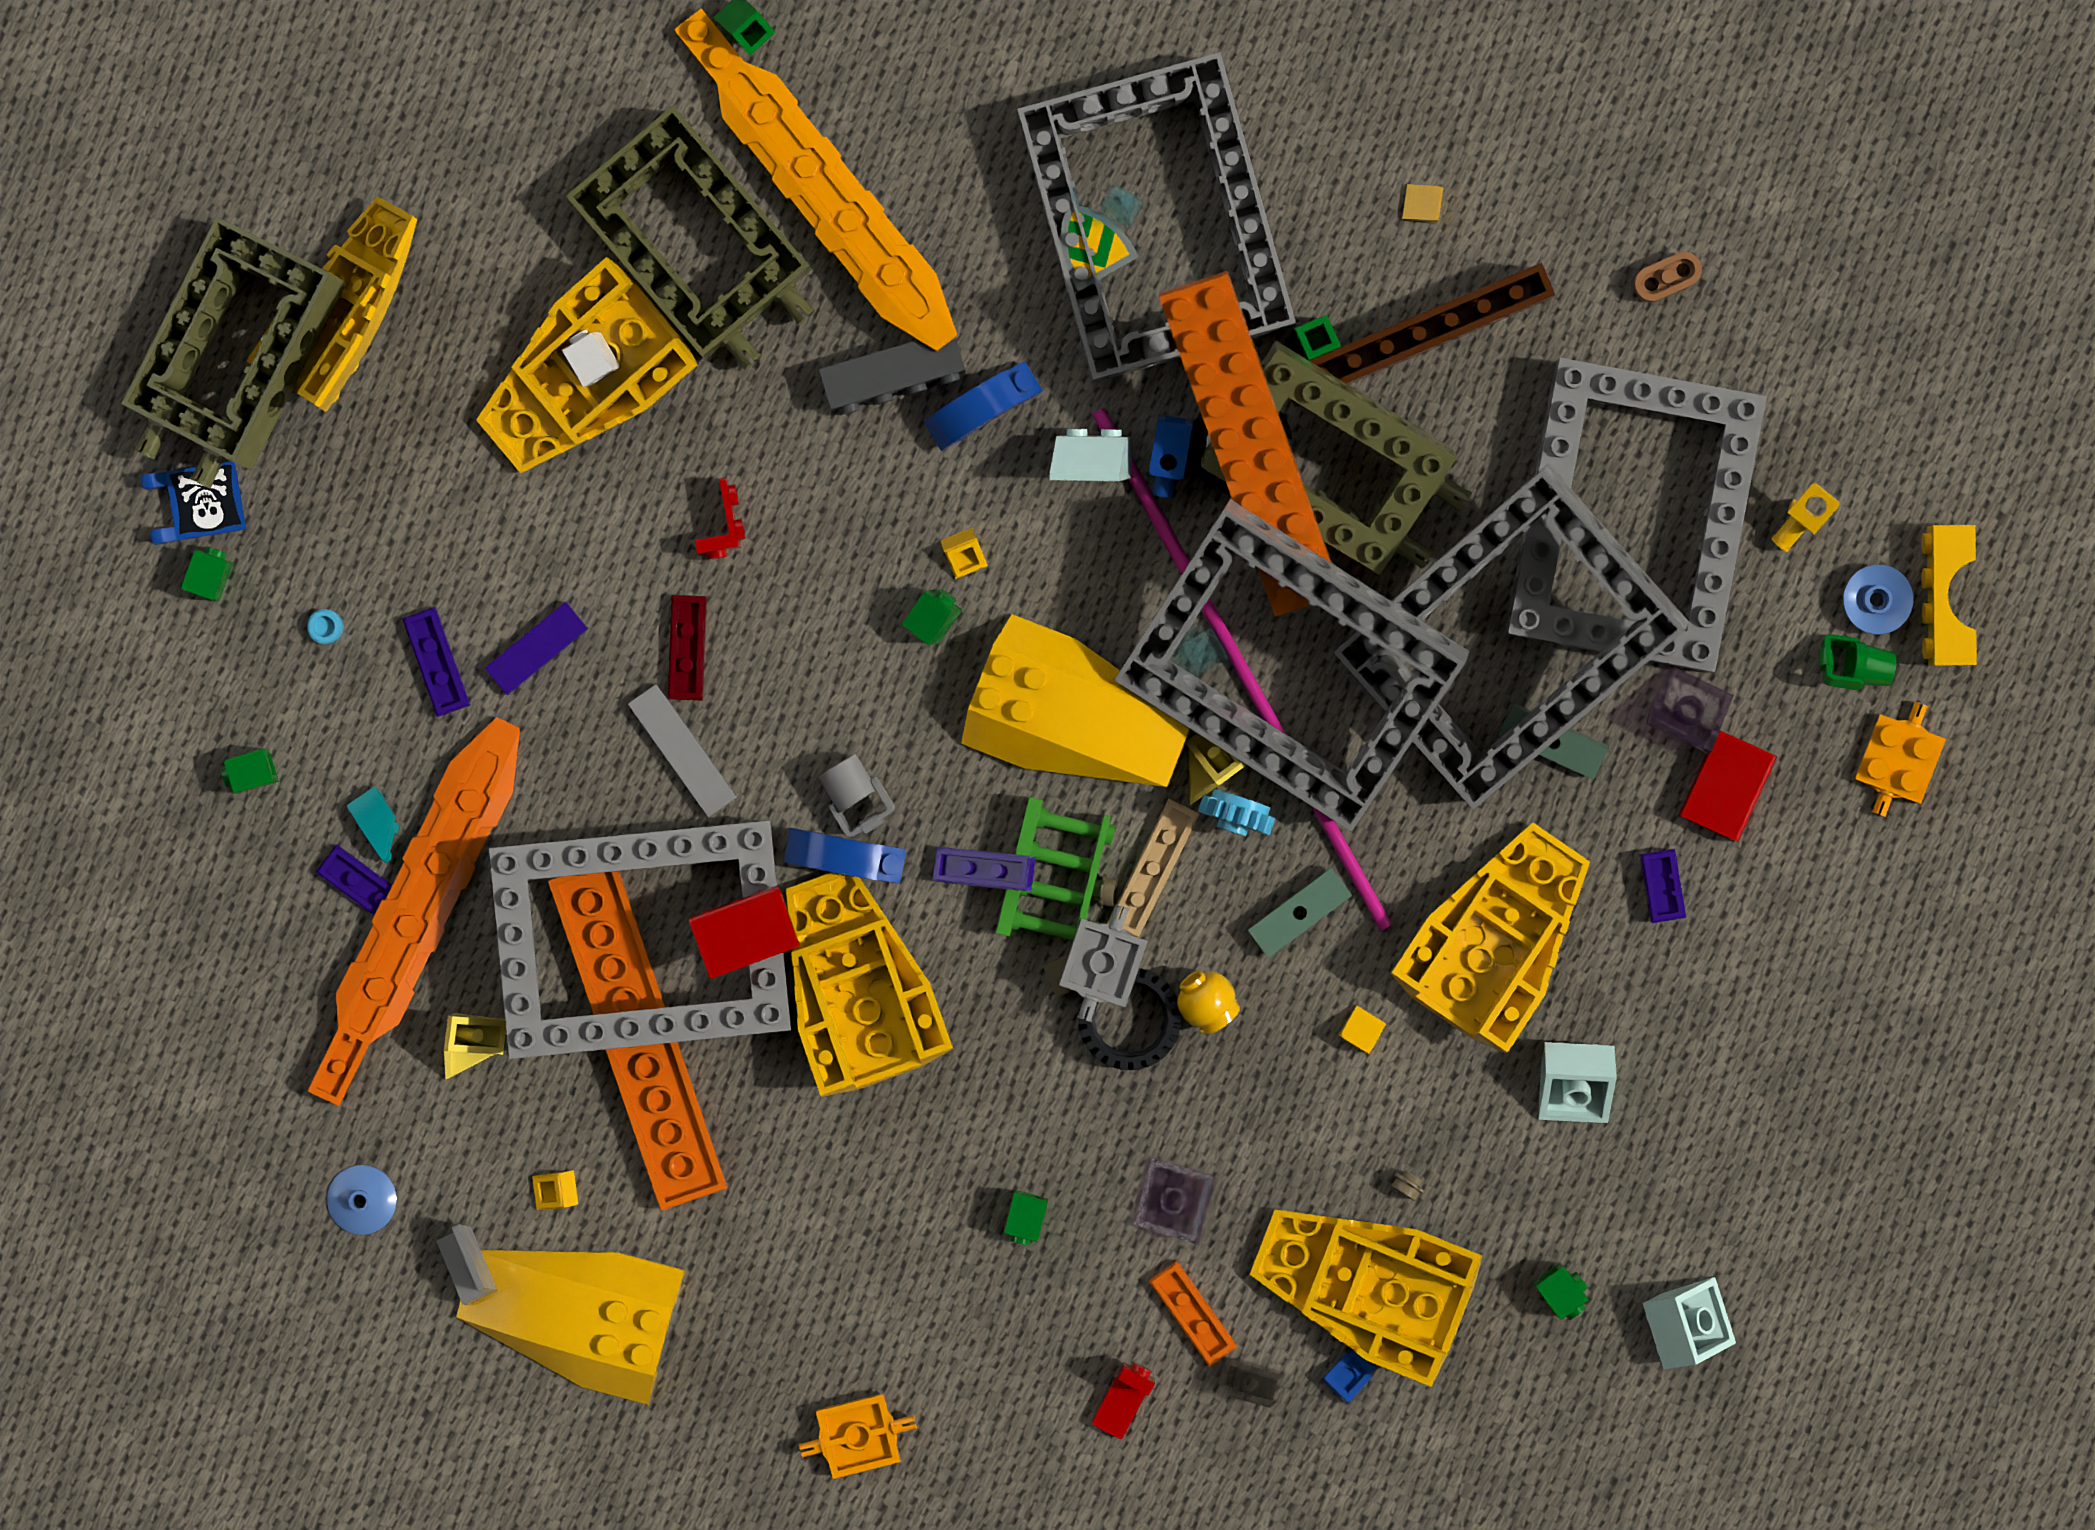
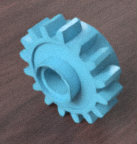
M1213 789L1211 797L1203 795L1198 809L1200 813L1219 819L1216 827L1245 837L1248 829L1270 835L1275 818L1268 816L1270 807Z

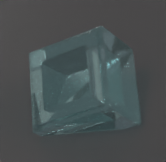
M1112 185L1101 207V212L1130 229L1143 207V202L1122 188Z
M1212 628L1180 646L1197 676L1228 659Z

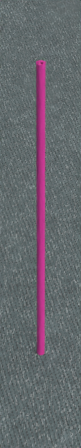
M1104 408L1092 414L1100 430L1115 429ZM1131 457V478L1128 480L1182 575L1190 561ZM1209 598L1201 611L1260 717L1285 733L1212 600ZM1311 806L1379 930L1382 931L1388 928L1392 923L1336 822Z

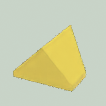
M1198 733L1185 742L1189 748L1190 805L1246 766L1244 762Z
M459 1013L448 1015L444 1043L445 1080L494 1054L503 1055L506 1020Z

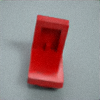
M721 478L719 482L729 534L695 540L697 554L706 555L707 560L727 557V550L741 548L740 540L746 539L742 518L735 519L733 506L739 505L736 485H729L727 478Z
M1123 1362L1097 1410L1092 1424L1114 1437L1122 1439L1145 1396L1150 1395L1155 1385V1379L1150 1376L1152 1371L1136 1362H1133L1132 1366Z

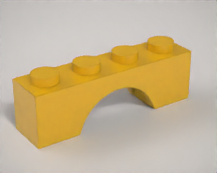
M1975 525L1927 527V533H1923L1921 538L1922 554H1927V568L1922 570V588L1928 589V603H1923L1922 621L1923 624H1928V638H1923L1922 642L1923 658L1928 659V666L1977 665L1976 630L1964 625L1955 617L1948 600L1949 585L1955 573L1964 565L1976 560Z

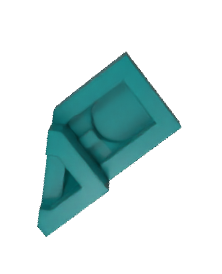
M374 786L346 806L380 858L385 863H388L392 857L390 849L394 834H398L399 825L395 822L396 816L383 794Z

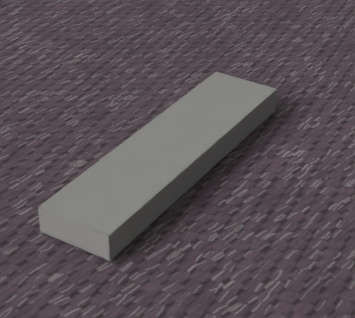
M655 684L628 703L708 818L738 798L658 684Z

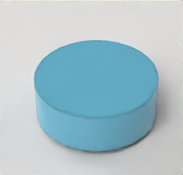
M322 609L314 612L307 623L310 637L320 644L334 643L343 633V621L332 610Z

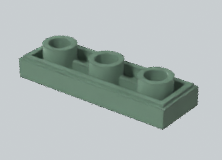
M1513 703L1498 736L1504 735L1531 710ZM1569 728L1559 737L1560 741L1558 743L1550 744L1539 754L1594 780L1609 750V746Z
M1330 867L1250 927L1248 932L1269 958L1350 898L1352 894ZM1297 906H1303L1306 910V915L1302 919H1296L1293 915V910Z

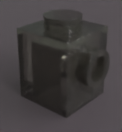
M1238 1358L1236 1367L1229 1366L1224 1385L1230 1387L1229 1395L1231 1397L1270 1408L1280 1373L1277 1369Z

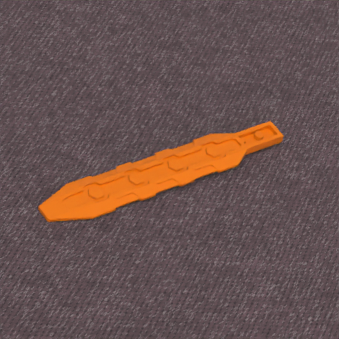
M496 717L450 761L433 795L435 800L417 836L412 838L402 858L404 863L386 899L381 901L371 921L373 926L355 962H351L336 992L338 1030L308 1092L340 1106L370 1043L400 1023L415 993L413 988L431 952H435L445 932L444 925L462 889H466L476 869L474 864L492 828L497 826L511 798L514 788L519 744V727Z

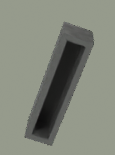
M956 337L937 352L916 340L819 369L832 412L839 410L840 416L859 411V404L871 400L874 406L893 401L892 394L906 390L907 396L927 390L926 384L939 381L941 386L961 380L959 374L966 373Z

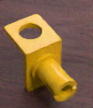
M1812 483L1797 501L1793 499L1790 502L1787 513L1791 516L1776 534L1771 537L1772 541L1779 548L1788 552L1806 530L1811 531L1815 535L1840 505L1839 501L1817 483ZM1814 496L1822 498L1826 503L1825 512L1818 516L1812 514L1805 507L1807 500Z

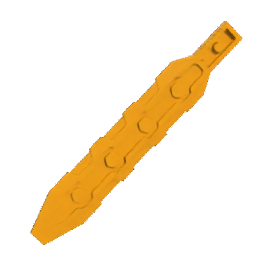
M702 8L674 29L675 33L717 84L722 119L741 143L748 145L772 175L773 183L786 199L792 200L816 230L815 235L829 253H834L859 284L858 289L881 318L936 352L957 336V332L937 274L915 246L908 244L884 214L885 209L870 190L866 191L843 163L841 154L827 137H823L798 107L797 99L781 79L774 73L744 62Z

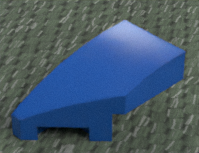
M1350 1348L1321 1380L1346 1404L1372 1378L1371 1373L1375 1372V1364L1365 1360Z

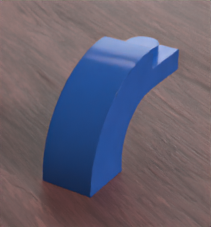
M1024 361L1007 371H1002L966 392L923 422L939 449L943 451L967 438L1000 415L1035 397L1043 390Z
M790 828L783 862L900 884L906 849Z

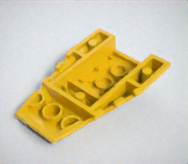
M378 196L347 230L350 237L341 247L335 244L327 253L330 260L322 269L342 279L347 284L292 390L325 412L338 399L341 389L351 374L357 370L360 360L382 323L402 274L417 218ZM271 324L269 325V327H268L267 330L265 331L264 335L267 334V332H268V330H269ZM259 340L246 360L248 363L252 364L262 341Z
M608 257L604 258L554 303L545 321L537 328L531 337L530 343L511 367L512 370L505 380L500 383L476 419L520 473L646 411L697 366L696 360L682 333L641 284ZM584 330H587L589 334L600 331L621 368L597 383L583 387L562 350L571 345L569 339Z
M1011 614L992 646L968 707L961 744L1024 769L1168 787L1190 728L1116 682L1115 678L1120 670L1079 640Z
M1532 822L1427 917L1390 974L1414 1000L1469 1038L1508 1053L1546 994L1549 985L1548 981L1559 956L1558 952L1563 937L1567 932L1569 920L1577 903L1590 861Z
M831 872L786 889L788 913L800 943V947L792 949L791 952L792 966L794 968L798 1032L821 1097L865 1088L925 1066L953 1049L930 982L860 877Z
M1275 1209L1250 1275L1283 1300L1299 1309L1309 1319L1318 1323L1340 1342L1345 1343L1365 1360L1432 1387L1450 1351L1475 1286L1483 1255L1418 1229Z
M481 1250L497 1291L468 1305H464L460 1301L456 1318L583 1388L649 1405L658 1373L659 1360L685 1270L619 1252Z

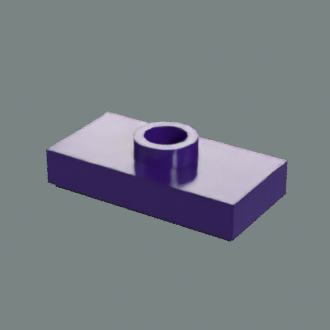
M1675 849L1639 854L1650 923L1686 918Z

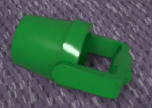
M1828 634L1822 641L1821 649L1819 650V665L1823 674V682L1830 687L1861 690L1864 685L1890 686L1896 670V655L1892 651L1866 645L1858 638ZM1831 646L1847 649L1843 676L1833 675L1834 662Z

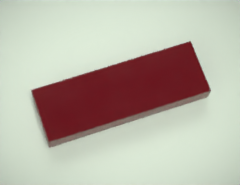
M671 595L669 700L703 701L707 596Z

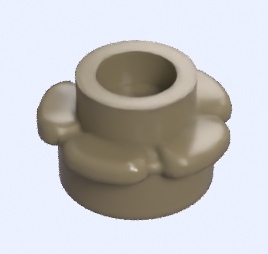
M1104 874L1102 880L1096 879L1094 884L1093 900L1099 901V908H1102L1104 905L1113 907L1115 903L1118 879L1108 878V874Z
M1406 1170L1402 1176L1397 1173L1394 1175L1396 1179L1391 1187L1413 1201L1416 1200L1420 1193L1424 1194V1190L1420 1188L1423 1181Z

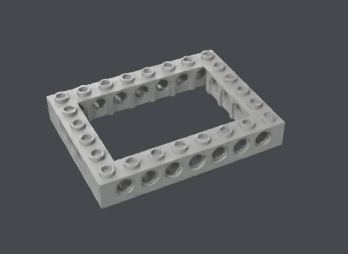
M1221 52L1017 109L1092 383L1181 359L1168 322L1154 330L1142 333L1134 331L1122 339H1116L1113 327L1114 322L1106 303L1103 283L1097 278L1091 257L1095 256L1093 248L1089 249L1082 222H1085L1084 215L1079 214L1077 207L1079 202L1076 195V186L1074 181H1072L1065 147H1063L1061 142L1062 138L1195 101L1251 301L1250 303L1239 302L1251 339L1288 329L1296 324ZM1070 204H1073L1095 281V283L1079 292L1071 280V275L1069 276L1065 262L1067 259L1064 258L1061 247L1062 242H1060L1062 221L1065 212L1069 210ZM1068 233L1065 237V242L1068 246L1075 247L1079 243V237L1076 233ZM1080 266L1076 268L1074 274L1077 280L1084 281L1089 273L1087 268Z
M1559 358L1555 361L1534 475L1549 463L1571 488L1588 399L1599 405L1609 403L1632 407L1631 411L1636 412L1640 410L1665 413V417L1668 418L1676 416L1700 420V424H1724L1722 438L1717 441L1716 448H1720L1716 470L1710 478L1713 486L1709 507L1704 510V516L1707 518L1703 540L1701 543H1698L1697 548L1700 551L1696 576L1692 577L1691 585H1694L1690 609L1685 612V618L1690 623L1684 632L1648 661L1713 673L1717 665L1767 396ZM1544 514L1523 533L1504 635L1601 652L1633 625L1635 621L1549 605L1562 538L1557 533L1555 535L1552 534L1546 525L1547 515Z
M1549 463L1391 600V602L1424 621L1433 610L1444 601H1447L1465 582L1477 575L1495 556L1500 555L1509 544L1522 533H1525L1541 516L1546 514V525L1552 534L1555 535L1557 533L1575 553L1573 557L1576 561L1579 562L1581 560L1599 580L1597 582L1601 589L1605 587L1622 606L1621 611L1629 619L1637 620L1484 752H1481L1445 710L1437 704L1413 742L1473 810L1684 632L1690 623ZM1357 630L1334 653L1384 710L1387 711L1412 673L1403 663L1398 661L1399 659L1394 653L1378 643L1373 645L1368 642L1369 637Z
M1230 499L1121 668L1115 681L1342 826L1353 831L1466 663L1469 651ZM1237 554L1248 560V565L1252 568L1257 566L1278 579V584L1282 587L1287 585L1309 599L1308 603L1315 606L1317 604L1339 618L1338 622L1343 626L1347 623L1369 637L1368 642L1373 645L1378 643L1399 657L1398 661L1405 664L1408 662L1416 667L1346 772L1170 661L1182 638L1192 626L1204 604L1207 603Z
M770 821L489 848L509 1059L791 1030L783 953L749 965L752 999L541 1020V1000L538 991V969L535 959L534 930L530 907L531 896L528 880H544L574 875L584 876L585 874L603 872L614 873L633 869H655L656 867L674 865L686 866L695 863L724 862L726 860L739 859V875L743 898L757 893L758 890L762 891L777 885Z

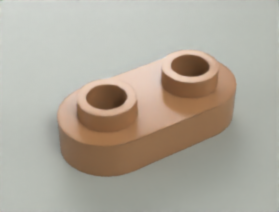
M1680 252L1642 269L1634 279V291L1645 302L1659 301L1695 284L1702 273L1701 262L1694 254L1689 252ZM1683 264L1688 267V276L1681 277L1678 275V265ZM1647 279H1654L1656 281L1657 288L1655 291L1646 289L1645 281Z

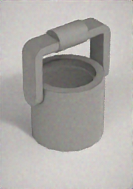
M856 754L818 776L833 802L829 805V808L848 837H853L862 831L867 834L883 824V818L890 815L895 809L894 803L877 777L870 778ZM877 791L887 808L881 812H874L861 820L858 826L851 829L841 812Z

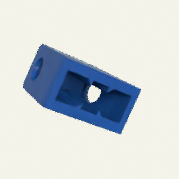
M1158 414L1148 473L1155 476L1152 490L1153 495L1172 498L1175 480H1183L1193 420ZM1163 455H1173L1175 457L1174 464H1163Z

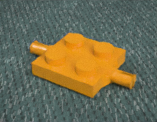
M1914 701L1908 720H1895L1879 714L1854 780L1870 785L1879 792L1874 808L1871 811L1872 813L1878 814L1882 802H1884L1879 815L1886 817L1892 798H1904L1917 804L1922 803L1946 741L1945 738L1929 733L1924 727L1920 726L1928 706L1922 704L1916 716L1921 703Z
M884 1393L817 1409L816 1415L820 1427L819 1439L799 1443V1448L802 1450V1458L823 1453V1456L829 1463L832 1478L836 1479L901 1462L897 1447L898 1433L918 1428L914 1414L894 1420L888 1411Z

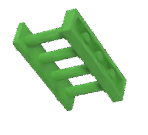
M1029 797L1015 855L1036 857L1035 860L1089 872L1085 893L1033 881L1031 892L1007 889L996 933L1010 936L1011 929L1018 931L1020 927L1073 940L1080 918L1086 920L1104 844L1111 846L1116 825L1109 824L1111 817L1106 815L1103 816L1102 824L1098 825L1049 813L1047 808L1041 807L1043 800ZM1044 826L1098 839L1093 859L1039 846V842L1033 841L1036 827L1043 829ZM1028 893L1081 906L1077 926L1074 927L1022 914L1023 910L1016 909L1019 896L1027 897Z

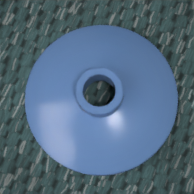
M1871 565L1860 569L1849 579L1843 593V606L1848 619L1858 629L1870 634H1886L1901 627L1908 619L1913 607V592L1906 577L1895 568L1887 565ZM1874 593L1882 597V603L1878 607L1870 603V597Z
M356 1165L340 1172L332 1181L327 1194V1206L332 1219L339 1227L353 1234H370L383 1228L392 1218L397 1204L396 1191L392 1181L384 1172L368 1165ZM356 1195H363L365 1197L366 1204L364 1207L355 1205L354 1198Z

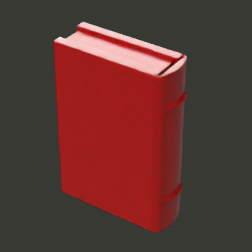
M1716 730L1678 816L1723 837L1734 840V842H1739L1745 827L1748 826L1747 822L1768 776H1771L1770 772L1777 756L1721 730Z
M778 885L762 891L758 890L757 893L710 910L705 909V912L688 917L710 979L800 947Z

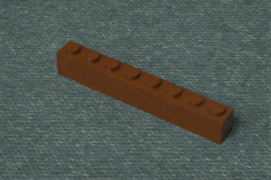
M1539 263L1312 359L1310 362L1349 385L1548 301L1555 296V292L1543 264ZM1291 399L1294 408L1300 405Z

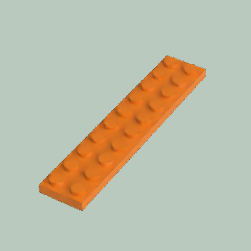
M1224 271L1159 293L1161 305L1232 500L1332 563L1228 272ZM1257 567L1275 617L1310 606L1308 603L1309 599L1287 585L1282 587L1278 584V579Z
M620 872L585 874L584 876H562L549 880L548 883L593 1014L666 1008ZM671 1042L606 1049L660 1210L663 1211L727 1189L728 1186L679 1043Z

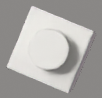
M584 330L570 338L569 342L571 345L562 350L583 387L591 386L621 368L600 331L589 334L587 330Z

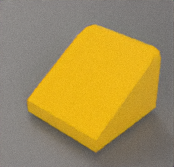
M1407 184L1402 219L1437 224L1440 215L1443 187Z
M973 528L940 540L955 579L988 566Z
M1356 1005L1338 1035L1370 1054L1386 1023Z
M574 1170L532 1176L537 1210L559 1209L578 1205Z

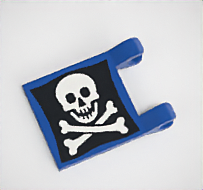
M232 461L223 462L211 489L190 479L196 467L142 475L141 485L146 490L168 487L174 527L152 530L150 532L152 543L159 545L246 530L235 463Z

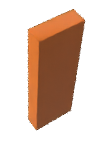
M1177 1260L1148 1280L1208 1366H1211L1237 1347L1235 1341Z

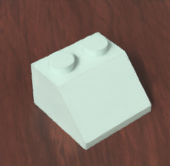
M1066 429V435L1056 436L1050 468V480L1122 481L1131 478L1132 436H1122V429H1101V436L1087 435V429Z
M1545 1042L1541 1060L1538 1120L1608 1123L1617 1078L1615 1047L1598 1044Z
M1715 1277L1661 1293L1643 1303L1646 1318L1649 1322L1657 1353L1660 1356L1664 1370L1697 1365L1736 1344Z

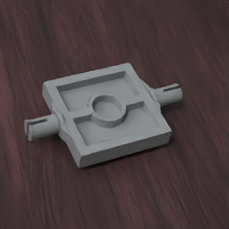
M1115 904L1109 924H1097L1080 918L1058 985L1074 990L1084 997L1079 1014L1077 1015L1080 1019L1084 1020L1085 1017L1086 1021L1091 1022L1097 1002H1110L1126 1008L1148 942L1145 939L1130 935L1122 928L1129 908Z

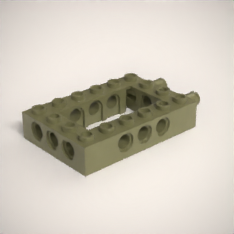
M673 105L566 195L568 200L704 360L708 359L719 348L727 347L742 365V368L747 370L752 364L745 357L744 352L755 363L762 355L741 334L746 325L774 302H780L796 321L797 325L805 321L797 307H800L808 318L815 312L814 308L795 289L796 283L811 271L809 265ZM671 161L678 166L760 263L753 270L754 272L750 273L748 271L741 283L725 296L721 294L717 298L718 302L708 308L703 305L694 292L619 206Z
M216 216L121 403L147 417L146 421H148V424L134 450L155 460L156 454L167 433L172 431L203 446L202 450H204V453L190 479L211 489L224 461L228 462L230 460L252 470L347 282ZM246 272H249L293 295H287L279 302L276 308L279 311L267 334L262 335L260 339L262 344L251 366L246 367L244 372L247 374L235 397H231L226 408L228 418L185 397L184 394Z
M1275 341L1261 362V367L1278 413L1289 397L1403 467L1400 473L1396 472L1394 475V483L1381 502L1377 501L1374 506L1375 512L1365 525L1355 510L1350 507L1346 510L1328 499L1326 493L1319 489L1317 492L1304 484L1324 542L1379 575L1391 557L1396 553L1411 561L1420 569H1423L1427 564L1425 559L1430 560L1433 550L1409 537L1408 531L1431 497L1437 496L1455 507L1458 511H1461L1465 507L1463 502H1468L1472 493L1446 478L1447 472L1457 459L1453 448ZM1210 442L1200 457L1201 466L1226 482L1212 442Z

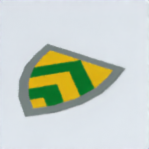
M1070 204L1069 210L1065 212L1062 221L1060 242H1062L1061 247L1064 258L1067 259L1065 262L1069 276L1071 275V280L1079 292L1095 283L1075 209L1073 204ZM1077 205L1079 214L1084 215L1085 222H1082L1089 249L1093 248L1095 256L1091 257L1098 280L1139 257L1131 241L1118 225L1099 212ZM1073 232L1078 235L1079 243L1075 247H1070L1066 244L1065 237L1068 233ZM1080 266L1087 268L1089 273L1084 281L1077 280L1074 274L1076 268Z

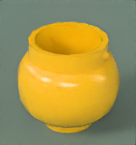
M1201 970L1195 971L1187 976L1179 986L1181 991L1177 999L1178 1011L1189 1024L1199 1027L1200 1032L1206 1035L1217 1032L1236 1017L1240 1010V1006L1235 999V990L1232 984L1218 972L1210 971L1203 973Z

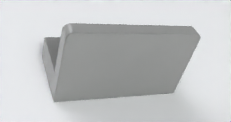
M458 1224L452 1227L453 1233L436 1242L462 1304L468 1305L497 1291V1288L472 1227Z

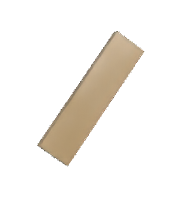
M1169 798L1116 903L1122 907L1129 908L1122 928L1130 935L1136 937L1140 936L1200 815ZM1111 913V915H1110V917H1109V919H1108V921H1107L1108 924H1109V922H1110L1112 913Z

